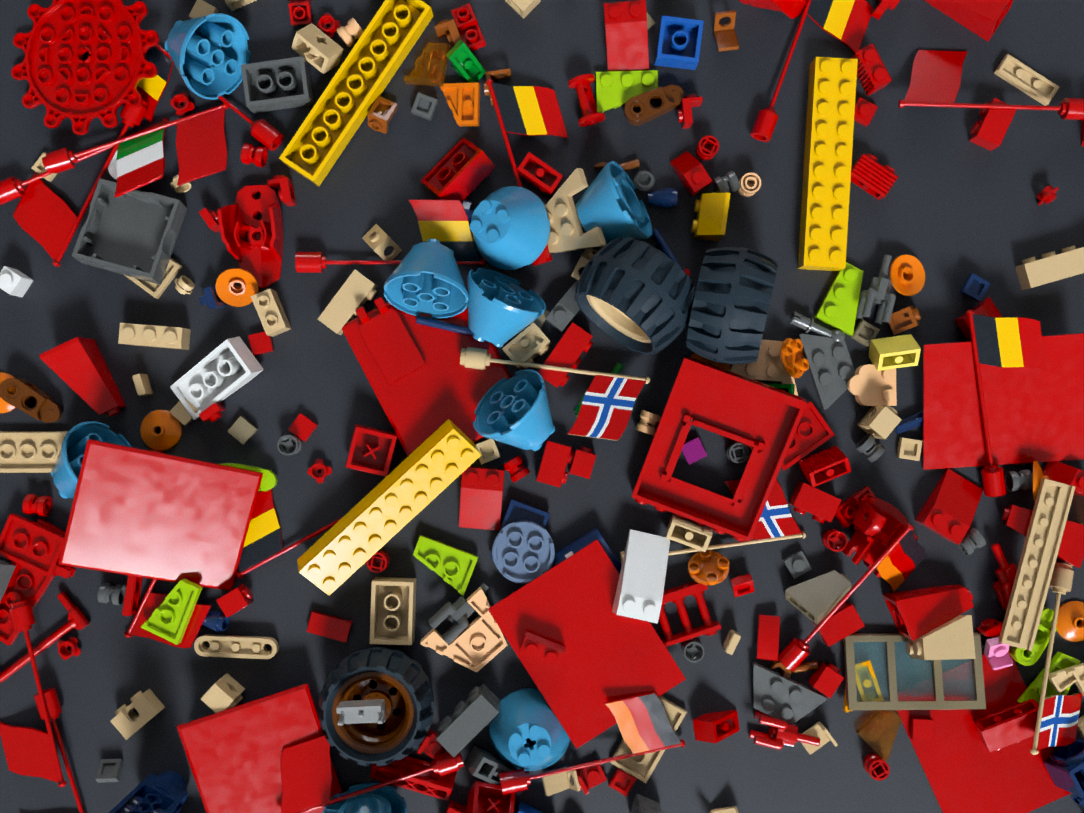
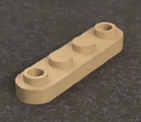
M204 634L196 639L194 649L198 655L205 657L270 659L277 654L279 645L272 637ZM208 641L210 647H206L204 645V642ZM266 644H270L272 649L267 650Z

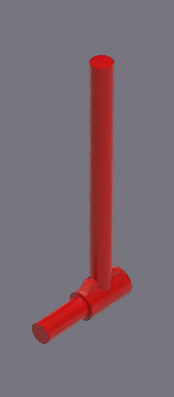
M64 591L57 595V598L69 612L68 622L33 648L34 657L71 629L82 630L90 624L79 607L73 604ZM29 652L0 673V683L30 661Z

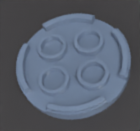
M528 520L514 521L503 527L497 534L492 548L493 561L499 572L508 580L516 583H529L548 571L552 566L555 555L554 543L548 531L538 523Z

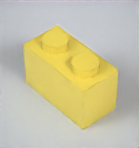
M911 334L872 339L870 341L868 357L877 371L917 366L921 348Z

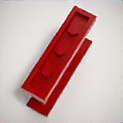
M692 581L663 592L659 621L665 638L661 639L665 647L704 634L711 636L716 634L717 630L722 629L718 621L712 622L703 596L704 590L708 589L707 585ZM689 595L696 598L704 625L693 629L683 602L685 600L684 597ZM671 601L676 604L684 628V632L675 635L672 634L664 610L665 603Z

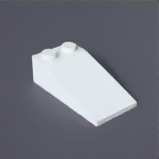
M240 336L229 338L171 385L170 388L193 420H196L200 417L199 414L215 402H221L264 369ZM185 398L198 410L196 414Z
M629 530L612 608L613 613L658 624L670 539L636 530Z

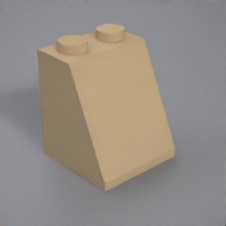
M958 615L914 641L908 639L906 651L909 654V658L919 660L976 659L972 615Z

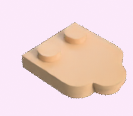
M874 364L860 365L856 369L855 375L847 383V388L855 395L857 403L861 406H897L896 368L877 371Z

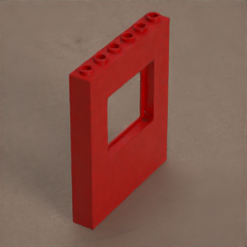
M684 355L631 497L635 498V501L640 504H651L661 512H672L677 518L693 520V523L698 526L705 527L706 525L712 527L719 534L727 533L733 535L732 537L738 541L744 542L746 540L750 542L806 408V399ZM691 425L753 447L733 499L672 477Z

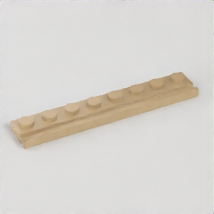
M1041 478L998 640L1000 643L1029 651L1033 649L1075 486Z

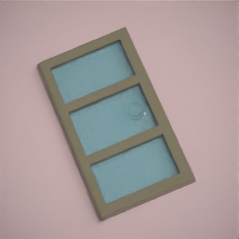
M973 632L976 659L919 660L909 658V654L906 651L908 638L900 633H852L845 637L843 644L848 710L986 709L980 633ZM871 661L876 679L870 674L868 665L863 666L862 662Z

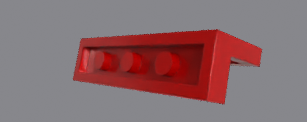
M406 756L401 760L393 761L389 765L377 766L376 763H373L370 778L385 782L433 765L432 763ZM434 770L393 783L392 785L449 801L457 771L440 776L439 773L435 774Z

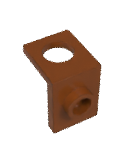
M736 10L715 13L713 34L719 52L739 49L734 29ZM721 18H731L727 24H719Z
M510 68L485 72L486 79L493 81L511 78ZM483 83L485 96H490V102L492 106L494 104L489 91L488 85H485V83Z

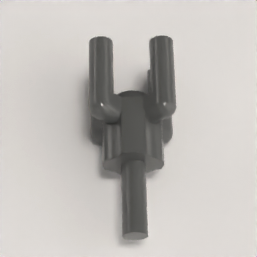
M883 256L879 276L872 277L869 289L861 291L856 314L857 319H863V316L870 317L872 306L878 305L874 323L880 325L883 322L890 323L896 295L890 293L892 283L887 279L892 256Z
M485 583L481 585L485 593L489 587ZM461 595L453 604L447 602L428 621L433 629L446 618L453 623L442 635L443 639L450 644L468 626L467 618L476 610Z

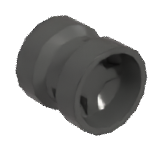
M732 170L723 177L718 176L712 179L716 193L735 192L740 189L738 178Z
M295 434L282 436L278 440L277 447L283 455H294L301 451L303 443Z
M871 434L864 436L855 447L860 453H864L866 459L871 463L876 461L886 449L881 443H877Z
M739 442L730 443L725 450L726 457L735 463L745 462L750 455L748 447Z
M1021 470L1018 473L1016 471H1007L1005 473V486L1009 492L1018 491L1019 489H1033V474L1030 470Z
M971 528L957 546L966 556H969L974 552V549L985 546L986 542L977 529Z
M103 582L98 591V602H112L114 605L121 606L124 602L126 586L122 584L114 586L109 582Z
M692 638L682 642L681 650L688 661L698 662L704 657V648L699 640Z

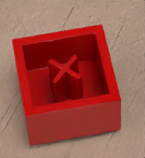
M355 424L345 467L387 477L397 439L396 433Z
M475 781L469 789L467 813H514L515 793L503 795L500 785Z

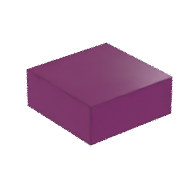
M699 437L684 443L681 450L688 465L707 456Z

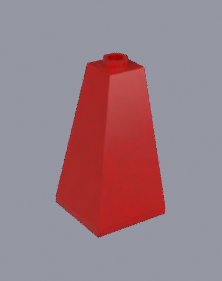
M924 0L988 42L1013 3V0Z
M76 337L39 355L40 359L99 415L111 417L121 412L120 409L126 406L95 339Z
M1009 505L1008 508L1005 507L1002 514V519L1005 520L1004 525L1026 538L1033 510L1015 505ZM1067 520L1057 558L1069 565L1081 568L1084 557V525Z
M959 584L882 594L898 632L912 641L974 607L971 601L973 599L972 593L968 588Z

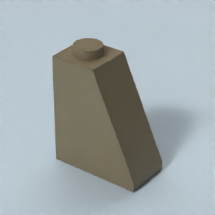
M834 570L787 588L785 590V599L818 625L851 589L852 583H850V579L843 573L839 574Z

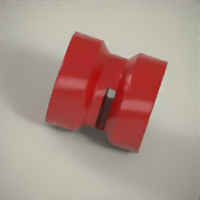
M710 135L703 137L696 147L697 157L703 161L711 160L719 150L718 140Z
M244 143L241 150V163L247 165L253 163L257 167L263 168L267 162V148L263 146L254 147L252 144Z
M520 455L502 465L505 471H509L510 479L513 483L530 473L528 467L523 465V459Z
M27 494L23 500V513L27 515L37 513L39 516L47 517L52 510V497H38L36 494Z
M828 529L822 535L823 545L835 552L843 551L848 544L847 536L836 529Z
M378 550L367 561L368 569L374 573L384 571L390 563L389 554L384 550Z
M871 753L864 758L863 767L873 779L881 781L888 777L890 773L889 765L878 754Z

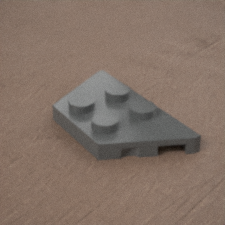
M799 334L798 338L803 344L802 350L809 363V372L821 408L826 410L848 389L847 383L855 375L845 340L836 343L829 337Z
M756 662L752 664L753 708L767 715L784 720L792 725L827 699L826 695Z

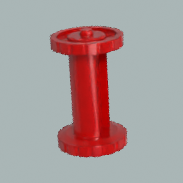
M583 74L572 78L568 82L569 88H576L583 117L578 120L581 127L591 126L605 120V114L597 112L590 86L595 81L594 74Z

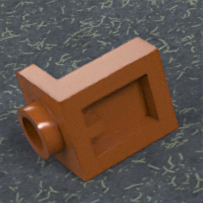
M448 19L442 20L435 26L437 37L446 35L450 47L455 46L461 40L454 19L450 21Z
M378 96L368 112V127L386 134L388 123L397 111L398 104Z
M911 304L892 313L889 325L893 334L896 335L918 326L921 319L920 312L917 307L913 308Z

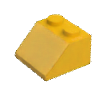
M731 193L702 194L699 200L696 199L694 212H697L696 220H693L691 232H694L695 239L718 242L725 235Z

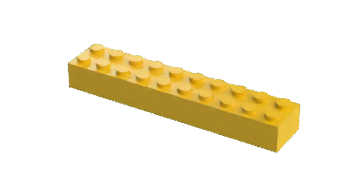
M421 0L384 1L279 157L282 162L317 186L321 185L368 115L378 96L382 94L433 18V12L429 5Z
M815 57L809 67L798 269L840 271L845 269L858 59Z
M448 419L297 559L299 573L330 596L481 456L477 445Z

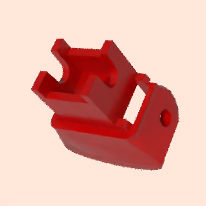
M864 497L860 501L852 522L855 525L854 529L856 532L842 552L850 557L856 551L851 561L858 565L861 560H864V564L870 568L888 546L904 531L906 524H908L906 517L897 508L882 499ZM913 533V536H914L915 540L917 541V540H918V536ZM875 569L873 573L880 578L877 569Z

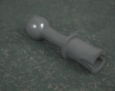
M793 311L789 317L791 318L788 320L789 324L802 328L806 333L811 330L822 336L832 338L836 343L845 340L843 331L839 329L829 330L814 323L813 317L808 318L796 311Z

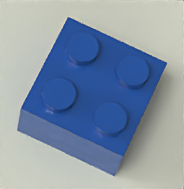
M662 16L659 24L654 65L695 70L699 63L704 21Z

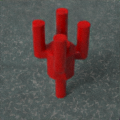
M995 543L991 545L999 567L995 570L998 581L993 583V588L1002 609L1007 610L1017 567L1013 563H1007L1000 544Z
M755 709L754 718L758 719V723L768 725L770 728L769 734L750 730L749 738L754 739V744L781 750L783 744L794 747L797 741L815 746L820 745V738L798 733L797 726L788 724L784 720L776 719Z

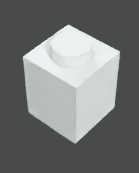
M4 266L0 272V288L13 296L23 297L34 281L19 270Z

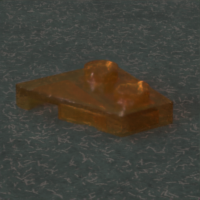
M428 42L423 49L422 55L414 62V69L409 76L406 75L403 81L411 85L443 86L448 62L446 54L449 52L450 46L447 43Z
M876 710L856 732L886 762L889 759L902 719L893 710Z

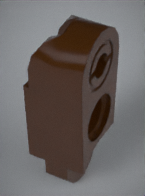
M671 84L634 96L626 102L624 116L630 124L634 126L642 125L679 106L684 97V92L681 87ZM657 100L659 101L660 106L653 107L651 106L650 101ZM638 107L640 112L635 113L633 109Z
M8 378L0 384V397L5 402L33 418L45 423L57 422L62 418L63 411L60 407L61 405L53 401L52 397L27 380ZM15 387L16 392L12 393L9 391V388ZM32 397H35L37 400L35 407L31 405Z

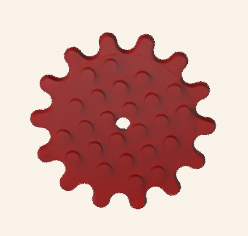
M53 0L52 5L48 8H42L38 4L29 6L27 13L33 21V29L29 33H17L13 38V44L25 52V58L23 62L15 65L11 70V75L14 79L27 80L29 82V90L22 98L23 106L31 109L43 104L46 107L44 124L48 128H57L65 118H70L72 130L77 135L87 134L91 121L97 117L100 118L105 127H116L118 125L117 110L124 103L134 108L140 107L143 104V99L140 93L137 92L139 81L143 78H155L158 74L155 64L146 61V52L151 47L158 45L160 41L156 31L141 29V22L148 14V8L144 2L137 1L130 6H125L124 0ZM86 52H89L91 56H88V58L83 62V55Z

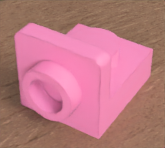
M999 637L986 640L984 655L993 670L1013 665V660L1008 653L1010 645L1000 643L998 641Z

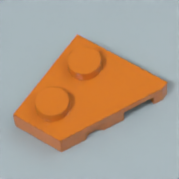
M479 82L440 84V88L445 95L449 108L452 110L457 125L459 127L479 126Z

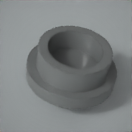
M639 171L634 177V185L639 191H648L654 185V176L649 171Z

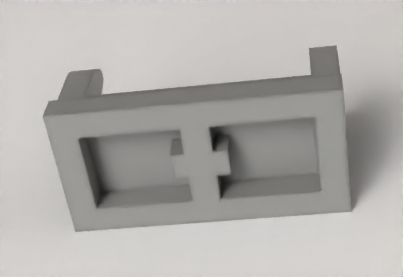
M385 699L341 701L336 708V712L339 714L338 726L356 723L383 724L386 721Z

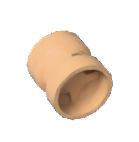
M351 18L345 27L341 26L336 30L348 47H351L354 41L363 34V30L354 18Z
M749 172L739 180L740 189L738 193L744 197L753 196L761 187L760 177L755 173Z
M641 410V419L636 424L635 430L654 436L656 432L655 426L659 423L661 416Z

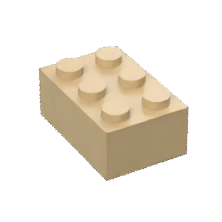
M375 577L372 580L370 644H413L415 640L417 578Z

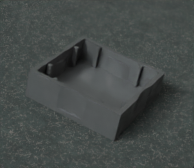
M100 178L90 204L88 218L81 228L72 257L86 265L161 285L187 208L180 200L152 192L133 190L115 198L117 183Z

